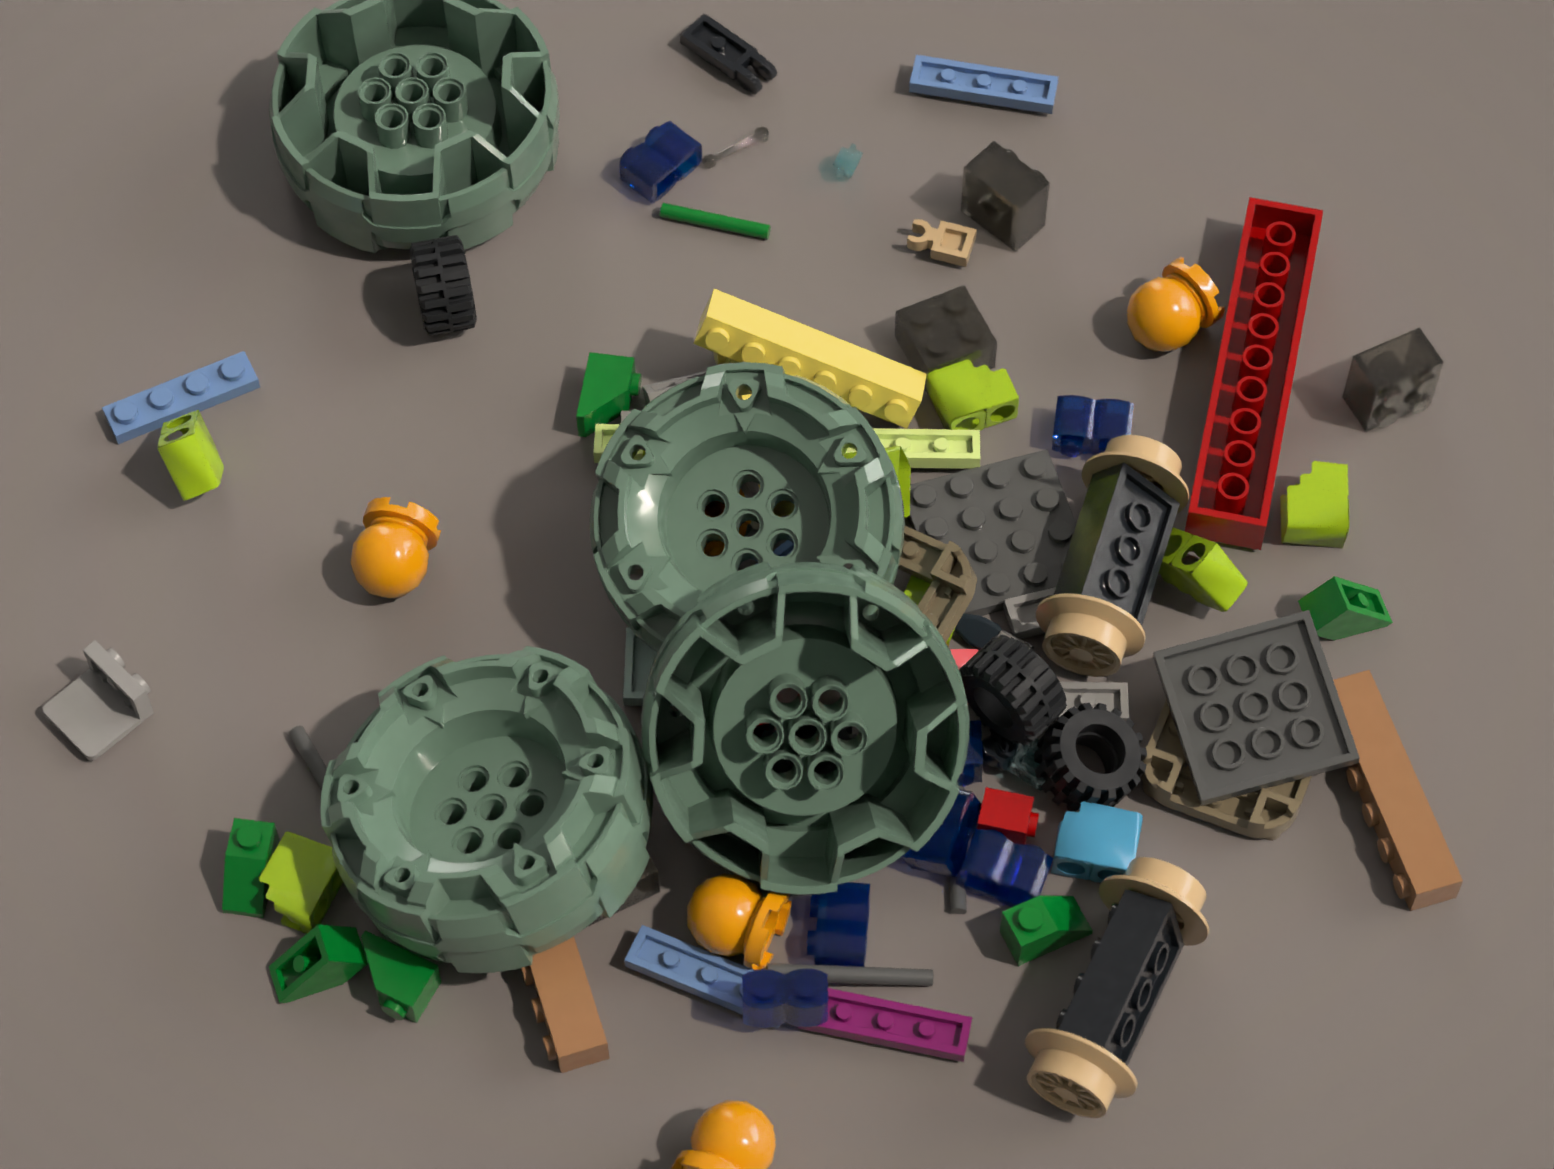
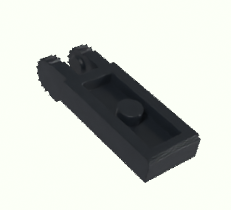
M702 14L680 34V43L731 79H736L742 88L752 94L758 93L763 86L760 82L761 80L747 69L750 65L759 76L767 80H772L778 73L773 63L759 54L758 49L707 14Z

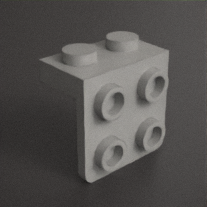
M94 640L83 649L90 669L43 706L45 716L88 760L99 758L154 713L148 697L151 689L144 679L137 673L131 676L124 669L126 666L124 661L113 648L110 647L108 650H105Z

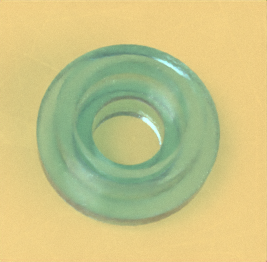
M852 143L849 149L843 146L840 149L833 163V166L838 168L837 177L841 178L843 175L851 179L863 156V152L856 149V144Z

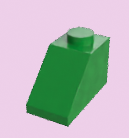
M589 352L576 414L578 437L589 436L595 432V424H608L621 416L622 410H630L632 397L639 396L642 374L636 373L634 357Z
M1335 576L1298 600L1302 612L1310 611L1318 636L1334 641L1384 628L1393 623L1378 589Z
M234 818L225 853L223 913L264 918L268 901L266 893L269 889V884L260 882L259 877L280 842L275 823Z
M1039 895L1002 911L999 932L1017 965L1021 966L1089 936L1093 930L1074 896Z
M318 924L268 967L279 1003H289L343 985L364 968L368 962L356 927Z
M365 930L361 939L381 1009L396 1020L402 1021L405 1017L417 1023L442 982L438 965Z

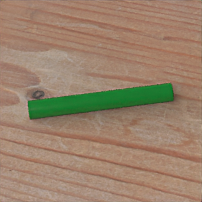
M662 203L660 217L763 239L769 238L771 229L769 224L668 203Z

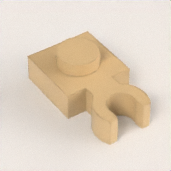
M915 219L913 220L912 232L922 234L923 236L915 237L908 235L907 247L914 251L931 249V259L966 267L976 239L977 229L940 221L939 227L936 229L932 228L924 220Z

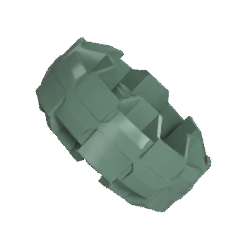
M339 0L325 10L314 7L290 31L277 53L279 66L271 89L269 119L274 148L281 170L297 196L314 213L317 226L343 243L375 254L378 250L387 248L410 249L411 244L414 242L457 235L463 243L464 250L488 241L513 225V214L534 194L542 182L546 171L554 170L558 155V126L560 117L556 78L551 70L549 52L542 36L527 15L518 7L509 9L497 0Z
M739 362L707 367L706 375L688 379L668 389L649 402L642 411L633 409L610 438L595 471L598 483L593 491L591 500L590 541L601 583L610 602L622 620L637 637L657 653L667 635L688 610L698 605V596L713 584L737 572L739 566L745 560H755L759 564L767 561L771 567L795 562L835 564L847 569L854 565L874 573L892 585L897 576L904 541V506L895 469L883 444L869 422L856 407L852 408L843 398L818 383L798 375H787L782 366L767 363ZM751 394L750 398L746 400L738 398V395ZM847 448L856 449L857 454L851 459L844 457ZM640 449L645 451V456L641 460L633 459ZM752 481L760 485L759 492L753 497L747 498L739 494L740 488L746 482ZM713 501L725 504L724 512L718 517L705 515L707 505ZM781 501H790L795 505L793 512L786 517L775 515L773 513L775 506ZM752 520L760 524L758 532L751 537L739 534L740 526L746 521ZM719 540L725 544L723 552L718 556L709 557L704 554V548L710 541ZM789 540L794 543V549L787 556H777L773 553V548L777 542ZM630 574L642 577L639 580L630 579ZM750 601L739 606V608L747 610L752 607L753 602ZM873 604L867 605L863 613L872 615L877 611V606Z
M766 561L730 574L710 586L698 596V605L688 610L667 635L655 657L647 679L641 714V739L645 764L657 799L674 830L685 843L689 842L700 853L719 866L737 875L759 881L761 889L798 895L837 892L838 884L858 880L881 870L895 862L910 849L917 852L941 826L960 791L957 780L963 772L967 757L969 711L962 678L949 647L935 625L897 587L874 573L854 565L847 569L835 564L795 562L771 567ZM750 601L753 602L752 607L747 610L739 608L743 604ZM873 604L877 606V611L874 614L866 615L863 613L867 605ZM785 688H793L798 691L797 698L789 703L780 702L776 696L779 691ZM826 690H836L841 694L840 698L830 705L823 704L818 700L820 695ZM673 704L679 711H673L670 705ZM767 722L775 726L774 732L767 737H759L753 733L754 728L760 723ZM805 724H810L817 728L814 736L807 739H802L795 735L796 730ZM846 726H854L859 729L858 735L852 740L847 741L837 737L839 731ZM780 759H789L794 763L793 767L785 773H779L772 769L773 764ZM828 760L834 762L836 767L829 774L823 775L814 771L816 765L821 761Z
M526 646L522 651L517 650L509 654L473 657L458 662L447 658L445 655L428 661L399 677L378 693L380 706L364 721L345 750L338 755L337 759L329 761L321 792V823L332 844L334 863L347 890L359 908L370 918L387 940L391 939L413 952L433 960L453 963L458 972L495 973L532 965L533 955L549 950L572 938L588 927L600 915L611 918L634 890L650 858L646 850V844L651 830L653 814V785L647 771L640 740L623 710L611 696L597 686L589 670L579 663L552 651Z

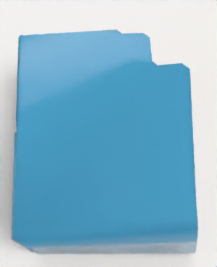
M1086 801L1081 802L1079 812L1067 811L1064 814L1063 821L1058 824L1051 873L1101 883L1109 876L1124 875L1129 863L1136 857L1143 821L1142 814Z

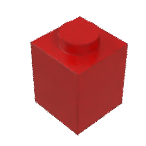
M986 787L977 824L976 841L1024 851L1027 836L1035 838L1039 820V813L1032 812L1034 797Z

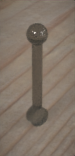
M758 127L754 135L714 155L706 154L702 159L703 165L707 168H712L718 160L756 141L760 143L766 142L769 139L768 129Z

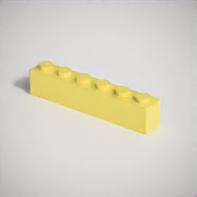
M713 290L701 315L693 344L738 362L767 363L782 366L787 375H798L807 378L834 392L849 403L851 407H856L858 410L906 429L922 402L926 373L719 290Z

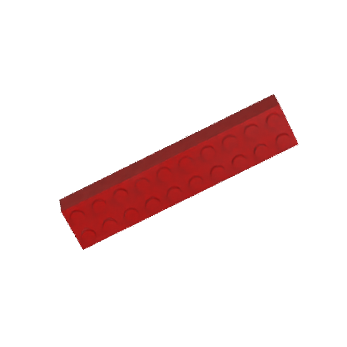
M1249 197L1185 532L1214 542L1261 550L1267 527L1324 210Z

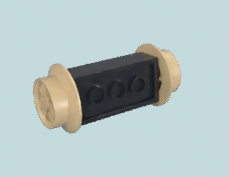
M1138 435L1115 437L1108 442L1104 453L1092 456L1083 466L1082 480L1088 490L1054 595L1042 600L1036 610V620L1041 629L1046 633L1042 644L1045 654L1054 663L1071 672L1093 677L1112 675L1120 669L1123 658L1138 653L1144 646L1146 638L1142 627L1176 515L1186 507L1189 500L1188 487L1179 476L1182 469V462L1179 456L1171 448L1157 440Z
M1150 857L1135 858L1129 863L1124 875L1109 876L1101 882L1099 896L1110 911L1107 919L1108 926L1103 937H1098L1092 946L1091 962L1086 972L1080 973L1077 977L1073 989L1074 997L1068 1009H1063L1059 1014L1056 1029H1034L1028 1033L1025 1039L1026 1048L1035 1059L1027 1075L1029 1085L1046 1101L1072 1114L1087 1118H1100L1106 1114L1113 1098H1126L1135 1093L1137 1080L1133 1072L1127 1067L1183 946L1198 945L1204 942L1209 934V925L1200 912L1207 897L1204 887L1185 870L1160 859Z

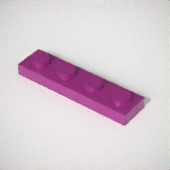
M807 984L798 1028L964 1062L973 1017Z

